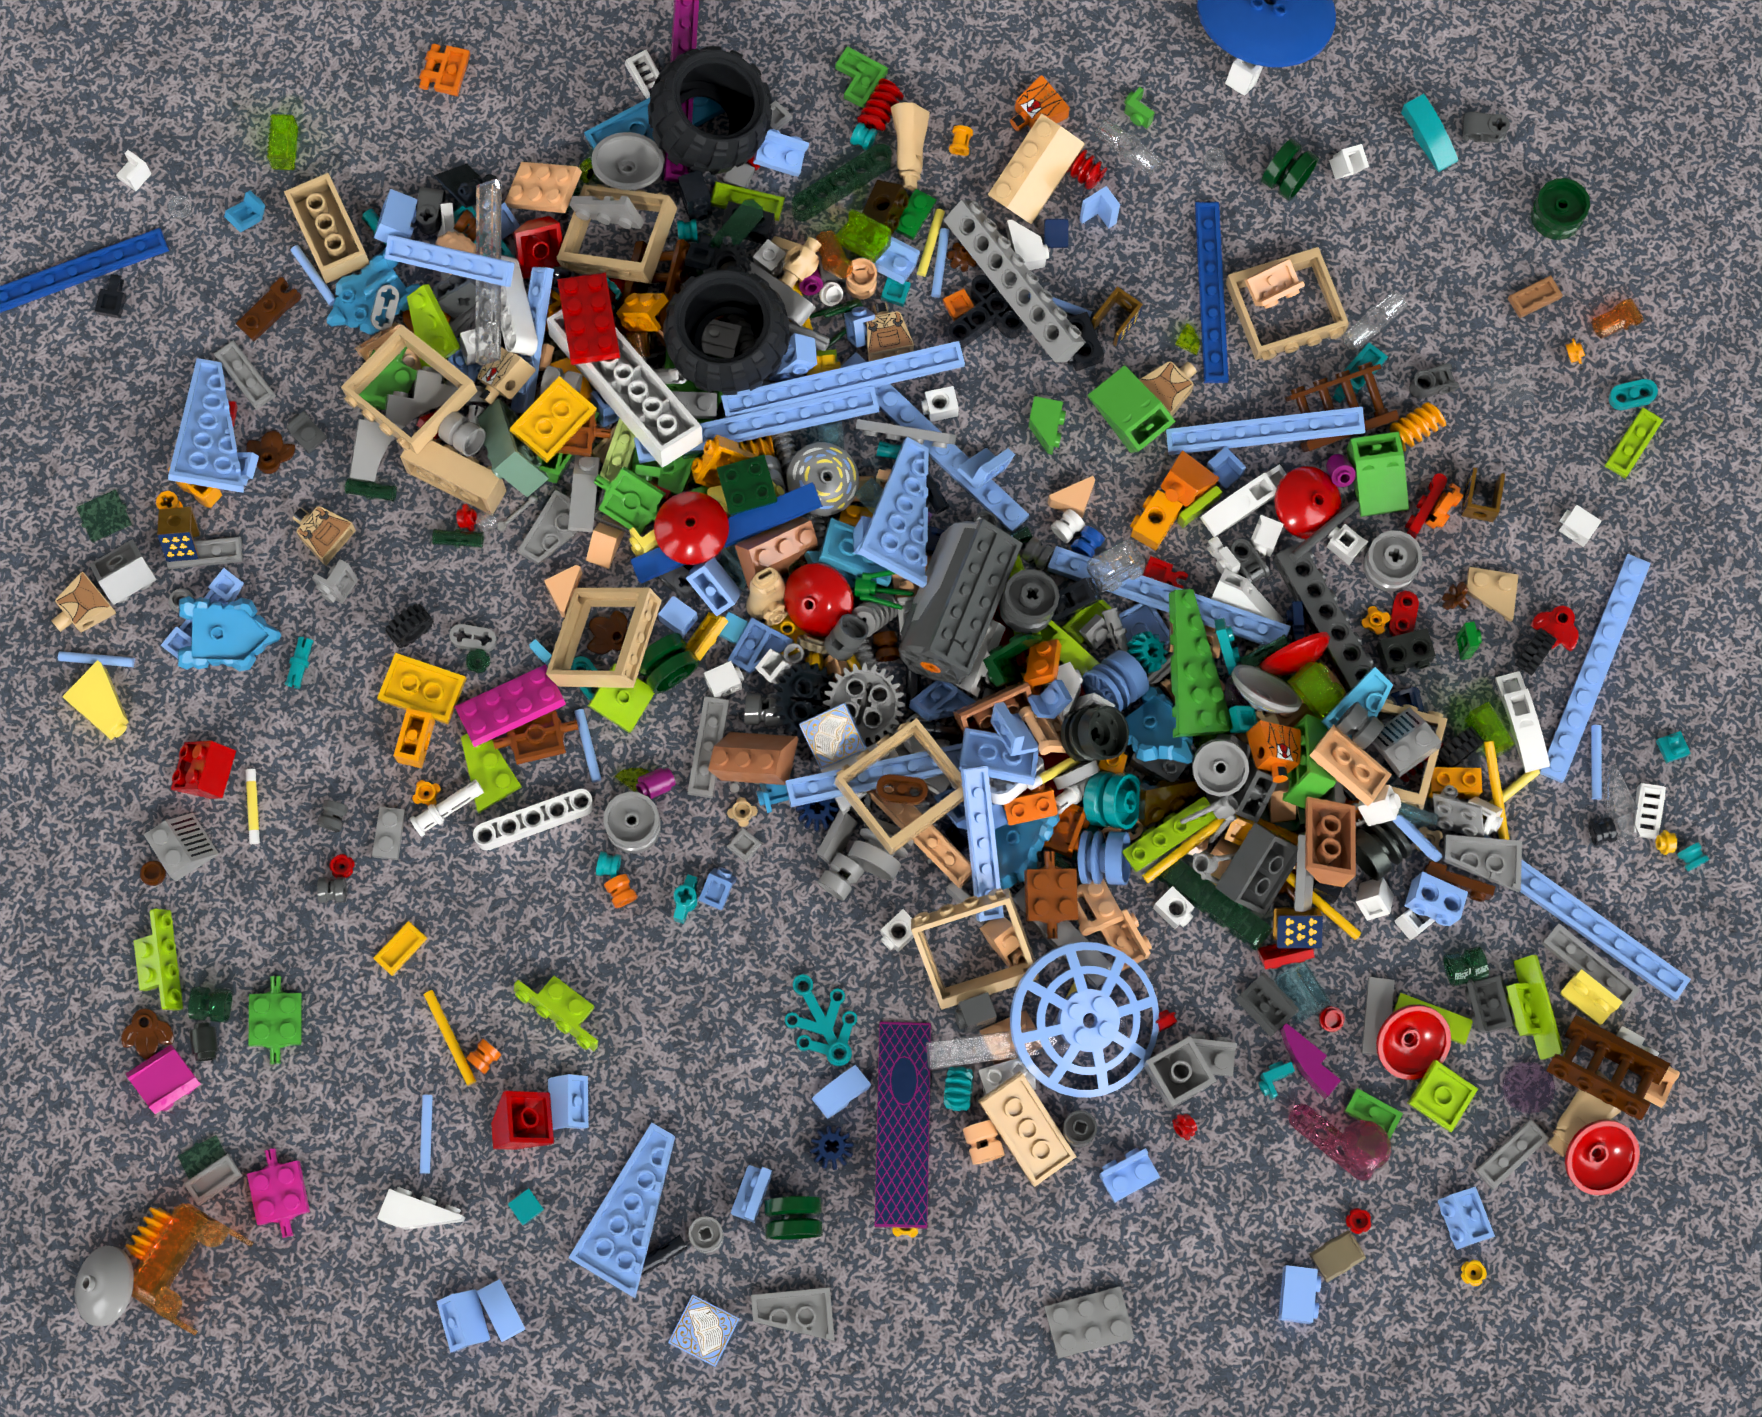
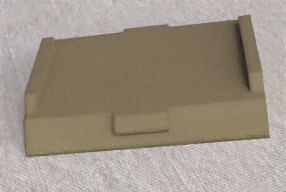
M1349 1230L1331 1239L1309 1254L1327 1283L1366 1259L1361 1247Z

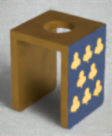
M1118 286L1092 318V325L1095 330L1115 303L1131 313L1115 334L1113 345L1116 347L1141 316L1143 308L1141 302Z
M1473 467L1467 478L1461 516L1494 522L1500 511L1506 474L1501 473L1495 483L1492 507L1471 504L1477 468Z
M192 508L159 509L157 536L166 561L198 559L199 554L193 537H199L200 532Z
M1275 907L1273 909V939L1277 940L1276 945L1278 948H1322L1323 915L1318 907H1312V909L1305 912L1295 911L1294 907Z

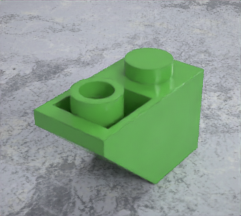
M1034 396L1028 427L1048 454H1053L1054 447L1059 448L1062 433H1057L1058 425H1064L1066 411L1062 410V401Z

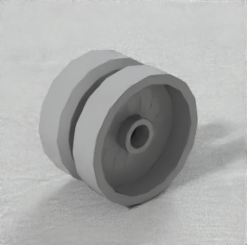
M1390 530L1381 533L1372 541L1363 560V570L1367 580L1374 587L1383 591L1396 592L1406 588L1414 580L1420 569L1422 550L1419 543L1405 532Z
M1218 738L1211 739L1198 748L1192 761V771L1197 784L1206 793L1218 797L1229 796L1239 791L1246 783L1249 774V763L1241 747L1233 741ZM1219 763H1223L1226 767L1225 770L1222 769V773L1217 772L1216 765Z
M625 792L617 795L608 803L604 811L603 824L608 838L617 849L625 853H640L648 850L656 843L661 833V820L656 805L648 796L639 792ZM632 820H636L635 824H628V822L632 823Z

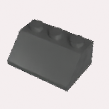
M1255 822L1215 888L1234 902L1265 915L1297 863L1298 846Z

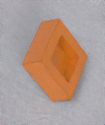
M964 288L943 298V304L953 321L974 307Z

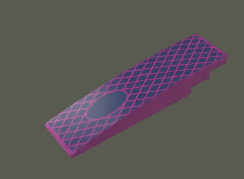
M879 1022L874 1226L876 1228L927 1229L931 1023Z

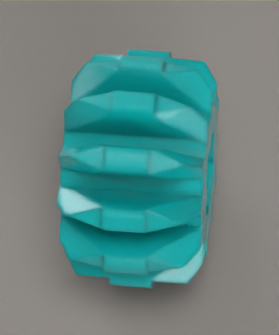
M1151 631L1135 634L1132 640L1126 644L1129 648L1126 652L1141 664L1146 674L1159 671L1162 668L1161 665L1167 662L1164 655L1169 651L1164 650L1163 645L1165 642L1159 641V634L1152 635Z
M960 1066L949 1068L944 1091V1105L947 1109L967 1111L970 1108L974 1083L972 1069Z

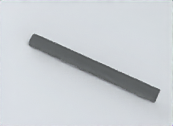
M1352 500L1292 551L1289 554L1290 559L1294 562L1300 559L1360 507L1358 501Z

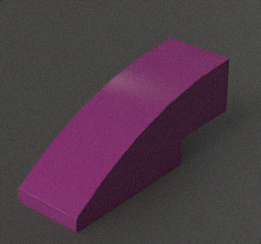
M1286 1023L1280 1032L1292 1061L1311 1087L1326 1099L1340 1083L1341 1079L1321 1064L1327 1055Z

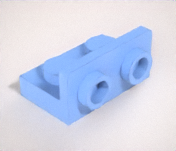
M769 129L765 141L754 155L753 163L798 177L801 173L804 154L809 147V143L803 141L800 137H790L781 134L778 130Z
M878 230L872 245L862 258L874 263L877 272L904 284L916 267L920 251Z
M1137 1147L1126 1153V1159L1117 1164L1116 1160H1113L1102 1167L1103 1172L1100 1173L1099 1177L1114 1203L1160 1178L1147 1155L1148 1151L1146 1148L1140 1151Z
M751 1165L747 1167L731 1210L733 1216L755 1223L773 1175L772 1170L764 1167L760 1169Z
M1476 1187L1438 1200L1441 1214L1450 1233V1238L1457 1250L1495 1237Z

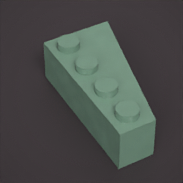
M498 398L477 416L480 427L486 432L484 445L488 451L487 457L492 463V472L499 479L504 478L528 497L549 478L546 472L538 468L542 465L539 458L534 457L531 449L509 431L510 427L518 420V417L510 407Z

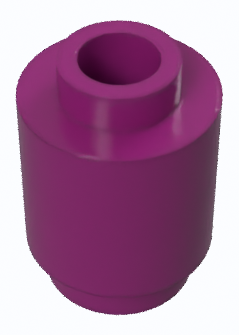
M818 267L803 282L797 280L800 291L805 295H815L823 287Z
M1334 454L1328 459L1326 470L1332 482L1338 487H1346L1352 484L1355 480L1356 472L1349 459L1341 454Z
M658 768L638 777L636 789L639 793L653 799L670 791L671 787L675 786V778L669 768Z

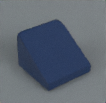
M1068 219L1044 220V245L1047 244L1048 248H1068Z
M1412 686L1390 694L1398 706L1412 705L1417 707L1418 711L1425 712L1418 688Z

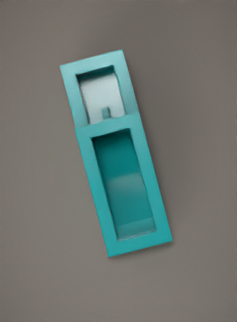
M1425 94L1404 104L1401 114L1414 131L1413 137L1436 170L1440 172L1458 162L1459 160L1451 140Z

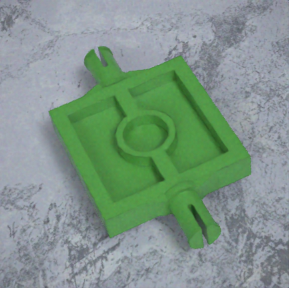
M407 347L359 394L360 397L377 410H385L387 396L389 394L393 395L394 391L409 393L417 370L407 366L402 361Z
M626 467L620 470L618 476L612 482L600 476V474L593 482L605 490L604 500L598 509L626 528L631 529L634 527L639 535L644 532L651 521L655 522L659 504L666 494Z
M271 976L270 992L249 994L248 1045L249 1047H265L270 1049L269 1064H275V1054L276 1064H281L280 1049L287 1046L302 1045V993H285L281 991V976H276V986L275 976Z

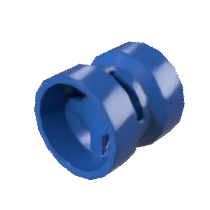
M1085 526L1080 532V538L1074 540L1071 548L1076 553L1092 558L1095 554V549L1103 544L1105 538L1096 529Z

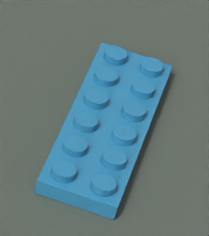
M694 97L692 124L697 127L724 113L725 110L720 104L710 98ZM650 98L585 131V137L592 149L594 150L596 145L604 138L623 132L641 134L654 141L652 137L653 128H650L648 120Z

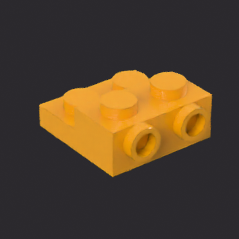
M716 434L713 440L709 439L706 441L702 457L695 458L692 463L691 470L695 483L708 488L721 486L717 467L759 455L740 449L738 442Z

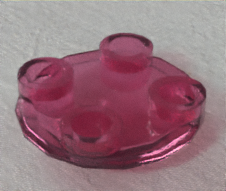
M1359 1120L1352 1122L1345 1128L1343 1135L1339 1139L1345 1156L1359 1171L1382 1167L1388 1161L1391 1154V1142L1388 1134L1381 1126L1372 1121Z

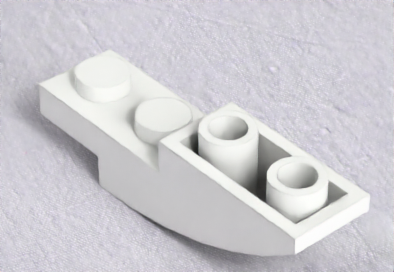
M1279 464L1234 492L1202 515L1200 519L1213 537L1218 536L1275 498L1277 486L1286 475V472Z
M1520 671L1496 677L1495 683L1510 723V731L1525 773L1550 767L1538 717Z

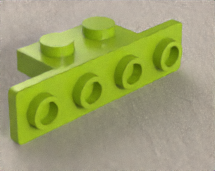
M1202 797L1180 813L1176 814L1173 812L1163 819L1164 823L1157 828L1152 826L1142 834L1143 837L1124 849L1122 854L1135 872L1140 871L1215 820L1217 817L1211 811L1187 823H1180L1181 819L1210 806V803L1205 797Z
M152 909L150 910L152 935L133 941L139 990L148 991L159 987L161 1008L163 1010L179 1011L183 1009L171 911Z
M1530 955L1515 960L1514 967L1519 983L1506 986L1508 991V1002L1512 1006L1515 1017L1514 1024L1519 1032V1036H1534L1541 1060L1551 1058L1554 1054L1561 1055L1564 1051L1538 956Z
M553 976L538 994L520 980L514 983L515 996L525 1004L529 1002L535 1006V1011L545 1019L549 1017L556 1022L555 1026L562 1033L568 1034L569 1032L576 1038L577 1044L583 1049L587 1050L590 1048L592 1051H595L598 1048V1040L580 1027L594 1010L593 1004L556 976Z

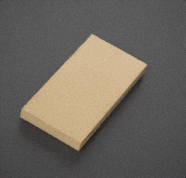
M1021 1071L978 1100L1034 1187L1076 1158L1073 1150Z

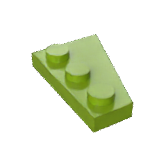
M422 285L407 296L414 334L445 359L460 350L461 347L430 285ZM420 358L422 369L423 366L431 367L429 364H427L424 360Z
M467 733L461 737L470 781L472 782L476 779L484 791L483 794L475 798L478 814L522 788L499 750H495L492 739L474 747Z

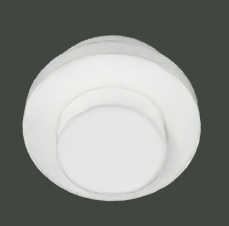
M832 281L825 283L819 293L820 300L828 306L838 304L843 298V291L840 285Z

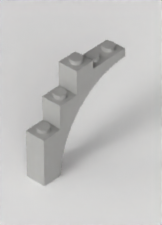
M423 366L422 370L416 371L412 398H408V393L394 391L393 395L389 394L386 400L384 416L402 429L416 417L429 410L441 407L459 388L450 381H445V384H441L442 375L437 373L434 368ZM475 386L477 392L468 403L486 404L479 397L484 391V387ZM365 417L364 420H358L349 479L373 483L379 463L388 445L395 438L393 435L387 436L379 428L380 424L375 420L370 422Z

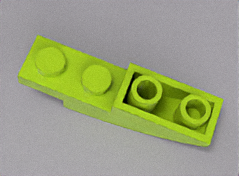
M1052 620L1045 629L1041 630L1043 640L1039 643L1058 639L1061 643L1060 665L1071 662L1075 670L1078 669L1083 677L1084 673L1092 670L1095 665L1100 664Z

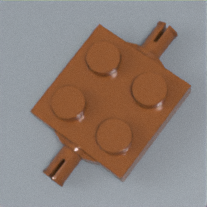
M594 413L557 453L591 457L592 443L595 437L610 439L611 428L597 427Z
M555 709L508 731L506 737L493 739L495 750L510 746L518 765L566 753L563 742L564 733L579 730L576 719L562 723Z
M1044 851L1045 867L1024 870L1026 921H1039L1047 924V939H1058L1057 923L1065 920H1078L1076 869H1062L1055 866V851Z

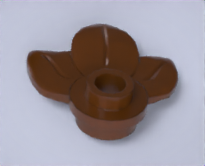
M272 430L265 433L261 441L249 440L246 451L253 452L259 456L257 468L265 474H272L279 469L281 463L293 457L295 445L283 444L281 434L277 430Z
M615 610L609 619L601 616L591 619L589 627L595 637L588 643L587 648L596 654H606L612 649L621 651L628 630L626 616L622 612ZM622 635L621 639L615 640L617 636Z
M144 1008L138 1010L133 1015L132 1023L124 1028L121 1041L124 1048L135 1045L138 1054L147 1060L155 1055L159 1044H173L174 1034L167 1022L158 1020L154 1011ZM142 1017H146L149 1020L148 1026L141 1025L140 1019Z

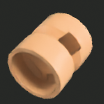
M855 259L846 268V289L853 298L862 300L870 298L877 288V269L875 264L868 259Z
M990 1120L976 1123L963 1129L966 1143L972 1146L969 1153L973 1165L1005 1156L1001 1141L996 1140L999 1133ZM988 1141V1146L982 1148L980 1143Z

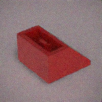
M213 741L184 742L179 752L180 759L177 769L172 776L173 783L170 790L209 799L223 798L236 750Z

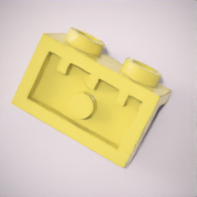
M1582 969L1574 974L1560 992L1561 996L1598 1025H1602L1609 1015L1616 1011L1623 1003Z

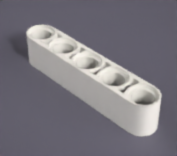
M492 254L490 256L492 258L515 263L511 287L490 283L506 350L511 353L533 356L537 350L538 339L519 262L516 258Z
M577 789L481 823L474 829L473 838L479 848L491 850L587 816L592 812L594 802L587 790ZM580 798L588 799V804L585 807L579 808L575 806L576 801ZM557 806L564 808V812L560 816H553L551 814L552 810ZM532 815L540 816V821L535 825L527 823ZM513 823L516 825V829L512 833H505L503 831L507 824ZM484 832L492 833V838L487 842L480 841V836Z

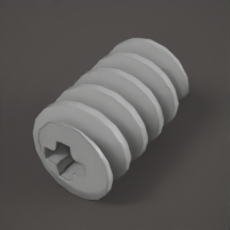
M876 593V595H873L874 597L898 604L891 594ZM866 600L856 607L852 614L858 616L866 623L869 630L867 637H870L897 616L898 609Z

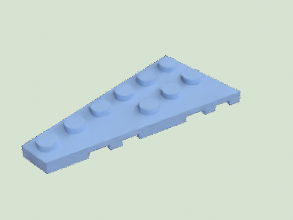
M197 358L168 480L244 493L222 364L217 361Z
M907 437L903 441L858 554L924 588L927 584V576H925V566L927 565L925 553L928 541V508L926 507L928 488L926 487V476L928 475L929 448Z
M652 1122L569 1256L570 1260L633 1298H636L675 1140L673 1134Z

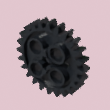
M809 662L784 670L785 674L777 677L780 683L773 684V687L778 692L770 695L776 699V702L771 704L770 707L777 708V712L772 716L780 717L781 719L777 726L785 725L783 733L788 734L792 732L791 736L800 737L801 744L806 743L807 740L799 724L830 709V706H827V709L821 705H823V701L830 700V697L824 693L825 691H833L829 686V682H834L832 679L835 674L830 673L826 675L827 667L819 669L818 663L810 665ZM798 684L801 686V693L798 690ZM820 690L823 692L824 698L821 697ZM795 708H796L797 711H798V717L795 715V712H794V709H795Z

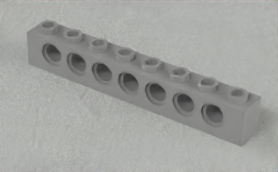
M961 200L947 215L944 222L1053 361L1068 362L1086 343L1081 337V331L1066 318V312L1054 303L1051 293L1043 289L1038 282V277L1024 265V259L1012 250L1009 240L997 231V225L982 212V206L974 200ZM1029 293L1031 294V299H1030V301H1029V299H1028ZM1043 310H1044V312H1045V317H1044V319H1043V317H1042ZM1057 328L1059 329V335H1058V337H1057V334H1056Z

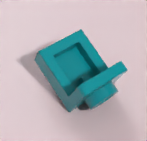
M1283 1061L1276 1062L1268 1066L1270 1071L1260 1076L1261 1081L1258 1084L1264 1096L1268 1095L1270 1100L1278 1096L1273 1082L1295 1072L1291 1062L1286 1064Z

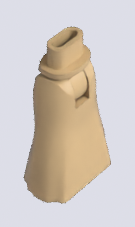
M903 102L891 107L897 136V167L899 175L903 179V187L914 191L917 189V180L921 179L923 145L930 112L915 103Z
M768 567L758 572L750 582V591L746 598V609L752 618L764 619L762 611L772 602L784 604L786 583L783 581L780 573L774 568Z
M1597 1070V1075L1610 1081L1604 1074ZM1578 1089L1574 1098L1561 1115L1556 1130L1552 1132L1554 1136L1547 1144L1561 1157H1564L1571 1139L1581 1128L1597 1120H1611L1621 1110Z

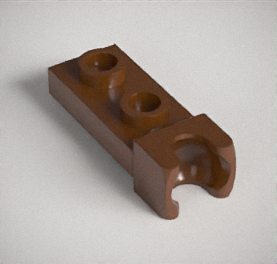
M280 277L270 287V290L235 323L253 342L269 329L288 309H291L301 300V295L296 289L285 293L289 288V284L284 277Z
M1429 861L1428 865H1425V873L1467 891L1470 895L1469 898L1474 901L1484 902L1493 897L1496 886L1447 871L1446 865L1434 861Z

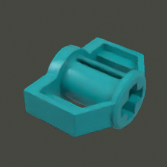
M687 874L684 884L678 886L674 891L673 897L676 909L673 918L675 922L684 924L688 912L693 911L697 906L698 899L695 890L698 878Z

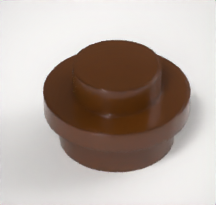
M148 861L142 866L140 877L145 884L157 886L164 881L166 870L162 863Z

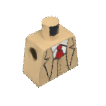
M495 344L478 374V380L486 385V388L479 397L489 405L493 404L499 394L512 399L534 374L536 369L522 357L508 352L506 349Z

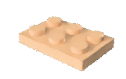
M521 162L506 197L505 204L515 209L566 213L582 171L577 166Z
M1334 724L1309 755L1319 766L1323 767L1367 806L1375 800L1392 775L1368 753L1357 746L1348 736L1336 728Z

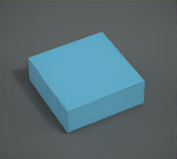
M728 612L725 618L729 622L718 636L737 644L749 622Z
M535 639L529 644L530 649L548 666L552 655Z

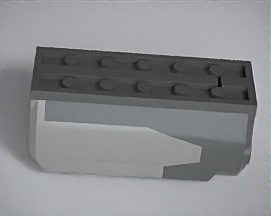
M985 519L975 522L962 521L954 523L941 534L925 572L927 584L924 588L919 587L900 632L903 639L899 647V655L909 670L918 675L955 685H960L962 680L967 675H970L1023 544L1022 542Z

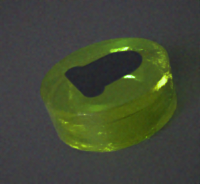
M592 158L585 159L578 168L582 171L579 179L587 183L595 176L592 168Z

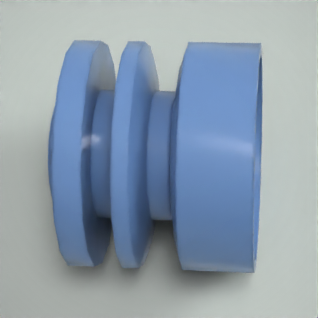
M1122 650L1111 653L1103 659L1101 664L1095 665L1092 670H1088L1082 677V686L1086 695L1096 693L1115 704V708L1120 712L1149 690V681L1141 664L1132 655Z
M1083 831L1077 854L1081 883L1090 884L1093 879L1094 884H1101L1105 873L1109 885H1127L1131 866L1122 852L1131 845L1128 832L1110 831L1105 843L1101 831H1096L1094 835L1091 831Z

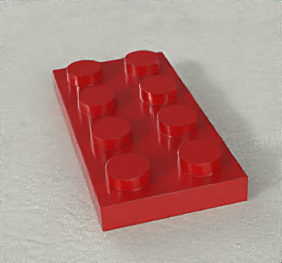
M606 272L557 279L571 365L620 358Z

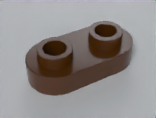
M887 774L878 780L876 793L881 800L886 802L917 805L925 800L928 787L925 781L918 777ZM891 786L893 792H885L884 787ZM911 789L918 790L919 794L917 796H912L909 791Z

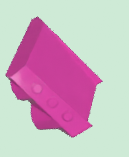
M172 1044L126 1073L128 1080L154 1114L169 1110L175 1101L184 1095L190 1094L196 1087L201 1085Z

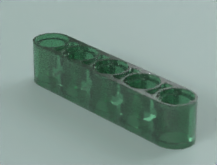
M877 144L797 193L792 198L793 217L800 222L808 221L888 171L892 165L891 148L886 144ZM879 156H883L887 159L879 161L876 158ZM863 168L867 171L864 173H859L856 170ZM846 181L847 184L838 185L837 182ZM819 193L827 194L824 198H820L817 195ZM800 205H805L808 207L805 210L797 209V207Z
M1180 859L1157 876L1160 882L1163 883L1165 881L1169 884V888L1173 886L1181 895L1188 898L1189 902L1203 913L1207 912L1209 918L1223 928L1226 926L1230 929L1229 932L1243 943H1249L1251 945L1250 948L1258 951L1273 931L1257 915L1216 889V885L1212 882L1202 880L1201 874H1198Z

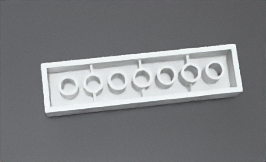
M560 310L547 318L549 336L570 359L563 313ZM615 327L620 358L576 364L575 366L663 468L703 443L702 426Z

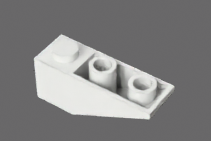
M1227 569L1224 570L1211 599L1280 623L1283 622L1284 619L1247 578Z
M397 1187L396 1191L388 1190L377 1218L382 1222L404 1230L464 1222L465 1217L460 1215V1209L447 1204L445 1209L435 1206L437 1201L422 1196L420 1200L411 1197V1191Z

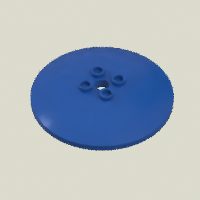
M1197 0L1200 22L1210 38L1232 56L1264 67H1289L1314 58L1329 43L1336 23V11L1333 0H1270L1274 3L1273 5L1265 3L1264 0Z

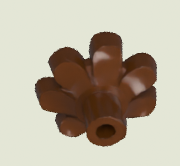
M955 243L952 246L954 251L947 253V259L952 260L950 266L953 269L960 266V270L966 272L968 271V265L971 267L977 265L965 247L959 243Z
M1460 582L1457 587L1452 584L1449 588L1450 594L1445 593L1442 600L1445 602L1442 607L1444 609H1455L1457 605L1462 609H1466L1469 606L1470 602L1465 597L1469 589L1464 582Z

